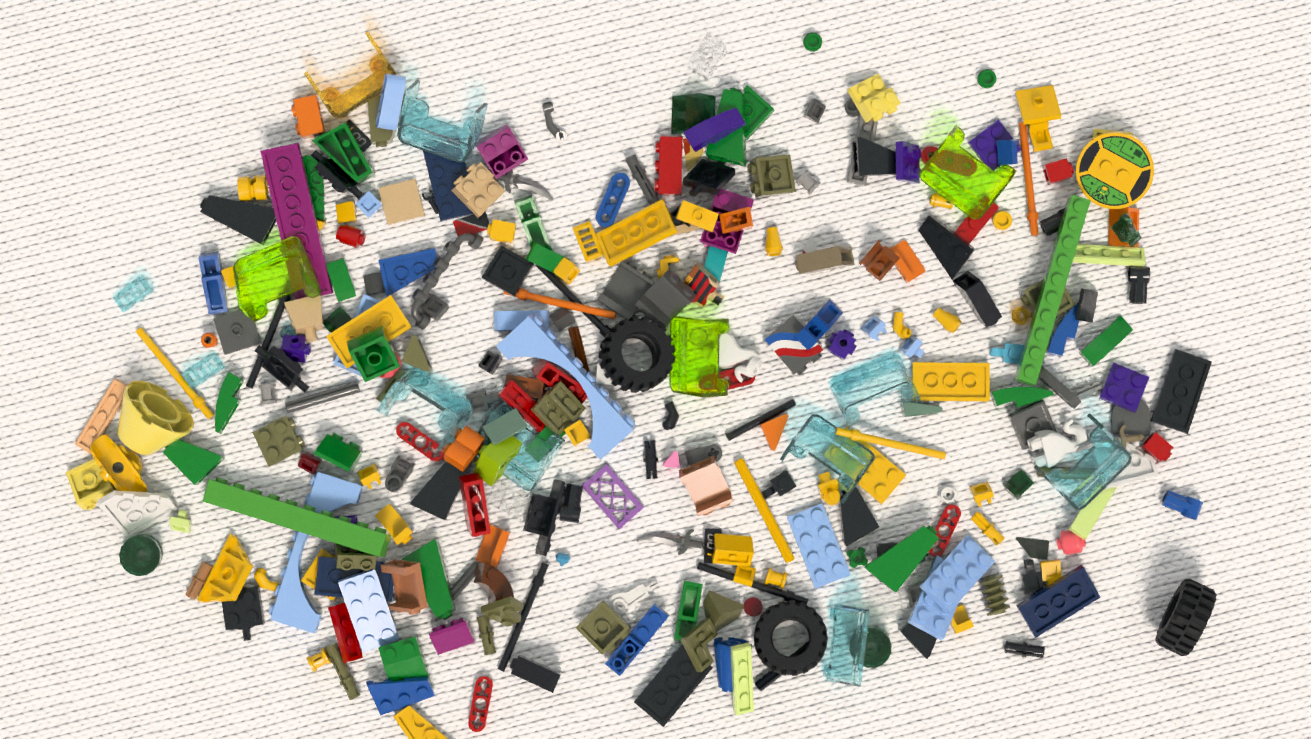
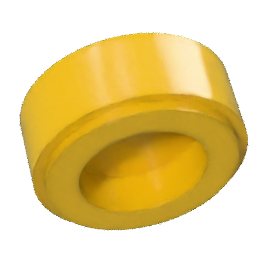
M1006 211L997 212L992 219L993 226L1001 231L1008 229L1012 224L1011 215Z

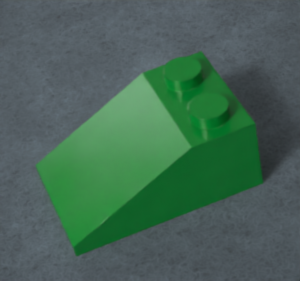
M418 635L378 647L388 679H391V681H402L404 678L428 677L431 683Z

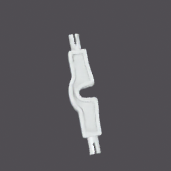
M654 579L645 586L640 584L628 592L617 593L611 596L606 603L616 613H619L615 605L616 602L621 601L626 609H630L640 600L649 596L648 592L659 586L655 584L656 581Z

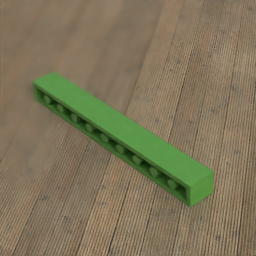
M1071 195L1067 199L1014 381L1030 386L1037 383L1091 200L1076 195Z
M217 477L216 480L209 479L203 502L378 557L385 558L392 536L386 534V529L375 527V530L370 529L367 523L358 521L357 524L350 522L351 518L340 516L338 519L332 517L333 513L325 510L319 513L315 511V507L304 504V507L297 506L298 502L287 499L286 502L279 500L280 496L269 494L267 497L262 495L263 491L251 488V491L244 489V485L234 483L232 486L227 484L228 480Z

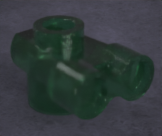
M1127 213L1121 215L1119 220L1111 226L1112 231L1118 235L1119 240L1127 242L1131 247L1135 246L1142 238Z

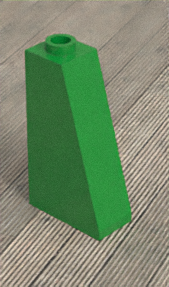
M736 88L723 89L716 115L737 108L746 123L745 97L741 90ZM746 125L715 144H708L707 157L712 160L746 167Z
M930 525L927 527L921 526L872 560L864 568L896 593L939 539L936 535L938 532Z
M433 539L402 558V560L420 563L427 603L437 619L446 620L453 615L452 612L456 610L440 544L436 539Z

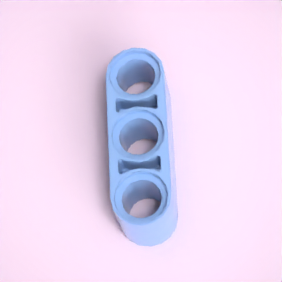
M385 74L376 117V128L396 131L406 77Z
M494 311V331H513L531 313L540 316L544 321V326L549 329V311Z

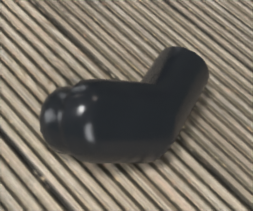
M673 401L664 405L668 413L666 421L662 423L665 430L674 429L679 419V414Z

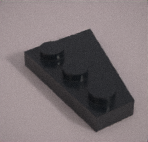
M932 214L926 218L918 229L953 280L976 249Z

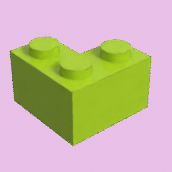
M511 436L497 445H493L491 441L488 446L485 444L479 451L480 457L475 462L476 468L474 473H478L483 481L492 487L503 476L507 464L519 453L523 443L516 437Z

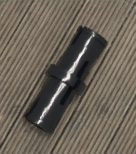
M650 440V447L649 441H643L645 451L643 462H645L646 479H651V471L652 479H658L656 440Z
M1006 641L1004 652L1006 654L1021 655L1025 658L1026 656L1044 658L1045 646L1030 645L1028 642L1015 643Z

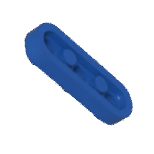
M617 173L612 177L597 211L596 221L601 227H609L614 223L630 187V179L624 173ZM619 180L624 181V185L621 187L617 185ZM610 198H616L617 202L615 204H611L609 202ZM608 215L609 220L603 221L602 216Z

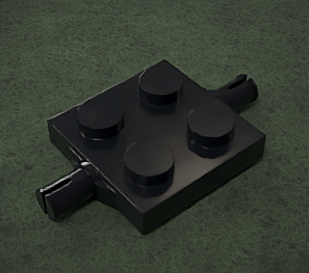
M317 150L311 154L318 162L314 168L318 170L319 176L329 180L337 192L345 193L349 191L358 200L363 197L364 193L357 188L359 183L351 178L331 158L323 157Z
M701 159L683 178V185L692 188L689 194L693 197L700 191L717 195L735 176V168L726 166L725 162Z
M260 345L255 349L254 352L263 358L264 363L262 367L290 391L296 386L304 393L309 389L310 386L301 380L303 369L300 364L292 361L282 349L273 346L267 352Z
M243 586L236 601L222 602L225 629L242 630L243 641L252 640L250 628L265 624L260 587Z

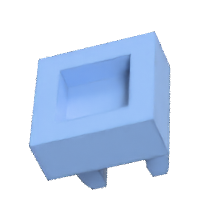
M370 191L355 203L368 218L383 206Z
M874 315L860 328L866 335L876 341L880 340L877 335L881 331L884 334L887 333L885 323Z
M912 335L899 349L900 352L908 357L914 355L921 358L925 353L919 348L923 342Z

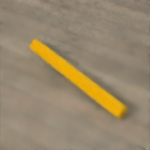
M741 458L735 461L734 464L786 563L793 561L795 557L744 459Z

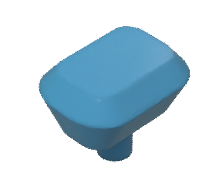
M557 553L555 556L556 561L560 562V566H564V563H568L571 559L570 555L565 553Z

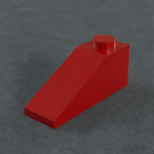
M539 358L531 368L535 377L551 388L561 381L582 404L587 399V394L577 379L559 365Z

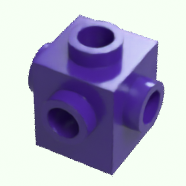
M846 329L844 331L839 330L838 333L833 332L828 341L831 345L827 351L841 360H845L848 354L852 355L857 347L854 344L856 341L853 338L854 334ZM840 341L845 342L844 347L840 345Z
M302 335L283 336L281 349L292 361L306 363L307 355L311 354V344H308L306 337Z

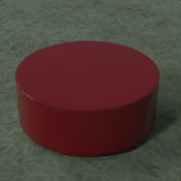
M750 597L744 602L743 609L747 615L755 617L762 612L763 605L758 598Z

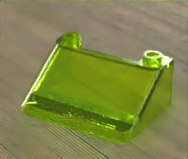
M955 125L920 171V178L926 185L972 219H979L1010 183L1017 170L1009 165H1002L994 172L960 146L965 139V133L960 127Z
M289 237L241 257L234 263L233 271L238 308L254 322L267 316L269 312L267 303L304 289V293L310 298L321 295L320 285L303 244L298 237Z
M672 317L670 321V335L673 341L670 343L671 346L675 345L676 351L673 353V356L676 358L675 363L671 365L673 369L669 373V385L674 393L696 397L728 396L729 383L726 379L719 378V336L729 332L728 318Z

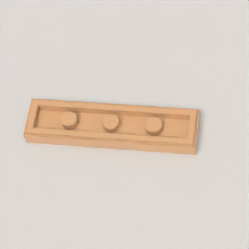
M114 378L76 440L75 445L91 454L89 451L91 444L101 435L105 434L122 406L126 384Z

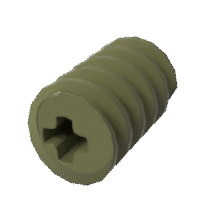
M1002 574L981 578L984 581L980 583V586H986V589L981 592L988 594L983 600L990 602L985 608L992 610L987 613V616L1006 613L1008 611L1005 610L1010 608L1009 604H1004L1008 597L1002 596L1007 592L1006 589H1000L1005 583L998 581L1003 577Z

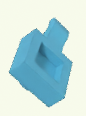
M1005 343L1003 349L990 348V356L1003 357L1002 363L1019 364L1024 345Z

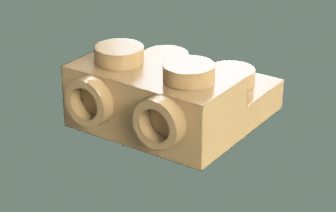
M482 162L477 165L473 163L466 170L468 174L464 178L461 175L453 183L455 187L451 190L477 218L505 192L494 180V175Z

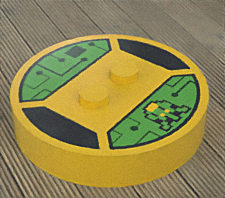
M1122 131L1104 132L1092 138L1080 152L1076 165V178L1083 194L1094 204L1108 209L1126 208L1138 202L1148 192L1154 176V162L1147 146L1136 136Z

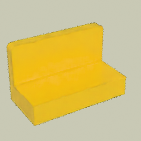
M714 534L715 548L712 563L740 566L751 565L754 554L751 536Z

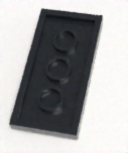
M1174 349L1151 417V422L1188 434L1212 361Z
M682 644L635 699L634 703L664 727L713 667L709 665L704 671L697 672Z

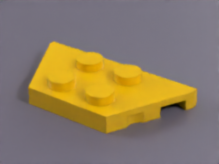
M229 534L197 601L202 603L236 601L253 568V564L237 536Z

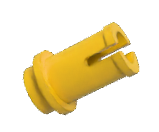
M937 192L931 194L929 199V205H932L934 208L938 206L952 210L954 205L946 203L954 202V197L938 195Z

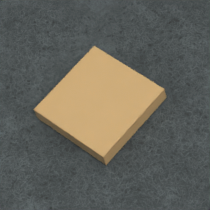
M416 179L378 188L387 225L425 216Z

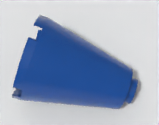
M718 637L714 639L718 687L722 688L724 692H733L730 647L748 643L749 641L734 637H728L727 641H722L723 637Z

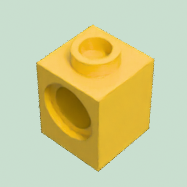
M493 219L492 224L489 223L487 235H490V240L513 244L517 225Z

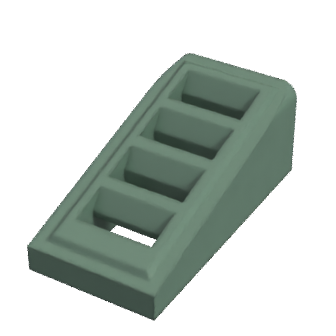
M908 401L901 402L903 417L936 414L943 411V408L940 406Z

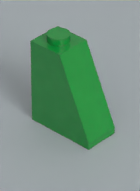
M181 439L169 444L163 451L166 457L194 485H198L225 459L220 454Z

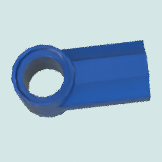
M1167 490L1161 505L1180 512L1181 515L1187 518L1197 520L1203 502Z

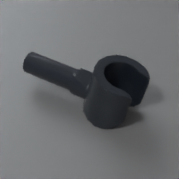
M429 189L431 197L425 198L423 193L422 197L425 201L429 202L435 214H438L440 211L435 204L434 194Z

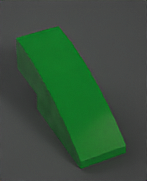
M532 194L514 200L530 247L535 242L552 250Z
M1120 315L1085 346L1079 354L1090 367H1093L1129 335L1133 329Z
M231 372L227 373L222 383L216 404L215 431L220 434L223 433L241 402L235 396L245 381Z
M1011 387L990 392L994 407L1013 401L1015 408L1054 395L1053 391L1035 387Z
M684 581L674 641L681 642L680 639L696 626L703 584Z

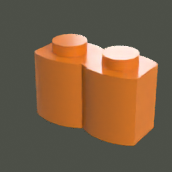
M465 426L463 430L460 428L454 436L456 440L452 444L448 443L443 450V453H445L444 460L462 472L468 467L485 443V437L468 426Z

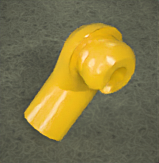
M894 312L893 331L902 339L909 338L911 330L903 324L904 313Z
M258 568L254 573V579L261 588L276 591L279 582L268 580L264 568Z

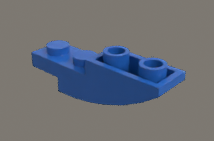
M654 603L605 664L620 676L670 615Z

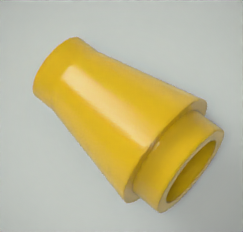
M767 228L764 251L770 257L782 255L783 246L778 234V228Z
M940 307L933 314V317L936 318L947 332L954 333L962 323L958 316Z

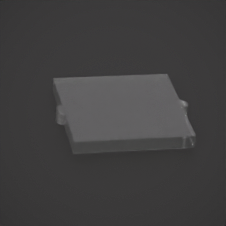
M888 587L865 590L866 608H868L870 622L904 616L901 604L903 599L900 598L899 589L896 593Z

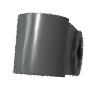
M709 445L684 452L688 466L712 457L708 455L711 452V448L719 451L716 461H719L722 457V449L718 445Z
M398 455L385 480L386 489L392 493L401 491L416 463H409ZM392 479H398V488L391 489L389 482Z

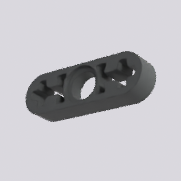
M1041 367L1038 378L1070 407L1075 409L1081 403V400L1046 368Z

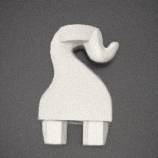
M716 330L713 331L710 340L717 344L714 350L706 346L701 355L712 365L721 369L732 368L749 361L747 366L740 365L736 367L734 373L739 382H743L741 374L753 378L758 373L762 364L760 356L753 350L740 347L732 335L724 331L723 333Z
M1072 418L1063 424V431L1067 434H1073V440L1052 430L1035 432V436L1027 440L1031 451L1039 450V454L1031 456L1032 464L1036 468L1042 466L1050 468L1057 464L1064 454L1076 452L1080 445L1088 441L1083 427L1079 424L1070 425L1073 423Z

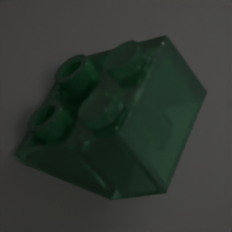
M703 93L672 96L671 134L684 135L683 132L715 116L716 96Z

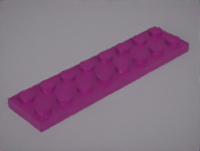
M299 143L261 150L295 300L319 294L323 296L334 293L327 270V262Z

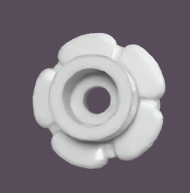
M943 486L939 490L941 502L952 504L957 499L958 494L953 486Z

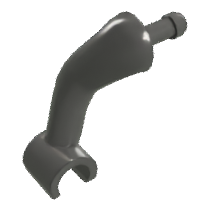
M552 102L544 103L543 111L547 129L559 142L565 141L567 133L555 126L552 121L551 112H554Z

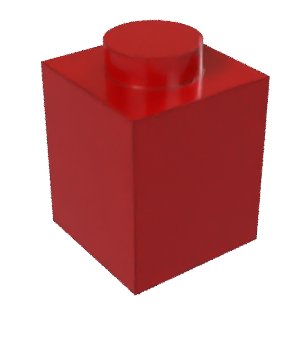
M1067 158L1042 167L1047 185L1068 180L1072 177V173H1074L1071 162L1068 163Z
M1157 432L1152 433L1140 446L1156 462H1161L1162 460L1165 462L1172 455L1170 451L1174 448Z

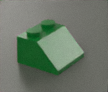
M383 326L347 341L349 353L365 382L400 367L391 341Z
M334 432L332 435L326 434L314 454L348 472H353L363 451L359 450L361 446L351 441L349 444L343 442V437Z

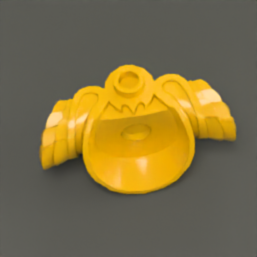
M107 434L101 435L91 444L89 451L102 470L99 474L105 482L109 480L117 491L147 492V486L140 476L143 469L142 460L135 451L124 447L122 444L118 446ZM117 462L122 463L124 466L121 473H115L112 469L113 465Z

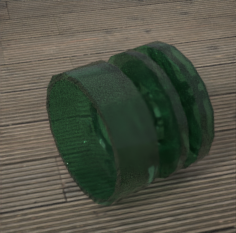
M137 534L126 540L121 546L119 553L120 563L124 570L132 575H147L156 570L161 564L163 547L159 540L152 535ZM140 549H142L143 552H147L145 559H143L142 557H138Z
M867 625L855 632L851 640V652L858 664L866 668H876L882 666L891 655V640L884 629L875 625ZM874 641L876 649L874 650L871 648L870 650H868V645L866 643H872Z

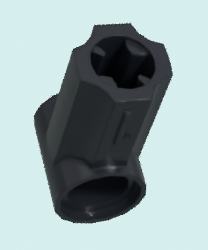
M1065 208L1039 222L1046 236L1058 232Z
M1129 266V303L1147 304V284L1150 281V267Z
M567 484L564 504L562 503L560 521L579 523L583 486Z

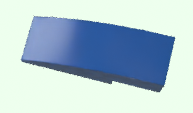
M219 251L200 254L198 259L208 314L228 312Z
M828 300L798 332L795 338L809 350L832 327L843 312L831 300Z
M1077 303L1067 311L1057 324L1050 337L1046 354L1058 357L1063 356L1067 339H1075L1079 320H1075Z

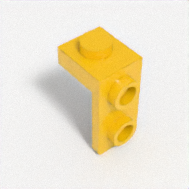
M387 504L375 515L392 535L397 545L401 543L405 545L413 538L411 535L414 531L391 504Z

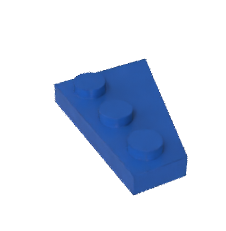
M435 248L379 259L386 297L436 269L433 266L437 258Z
M428 677L404 678L402 681L387 679L384 682L374 683L373 681H366L380 716L435 696Z

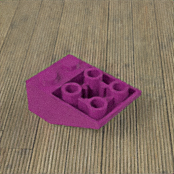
M722 189L715 195L710 211L723 214L746 207L751 209L754 199ZM718 215L713 232L703 230L700 243L736 254L744 230L722 233L720 216Z

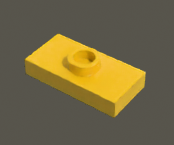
M682 200L676 219L713 232L719 214Z

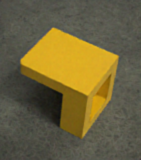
M581 420L564 429L574 446L591 437Z
M963 605L958 606L950 623L955 634L974 627Z

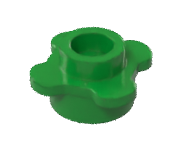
M859 547L854 551H847L851 568H856L858 565H867L868 559L865 557V549L863 547Z

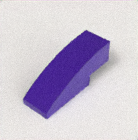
M733 108L715 115L683 133L693 150L697 152L710 143L715 144L746 125L737 108Z

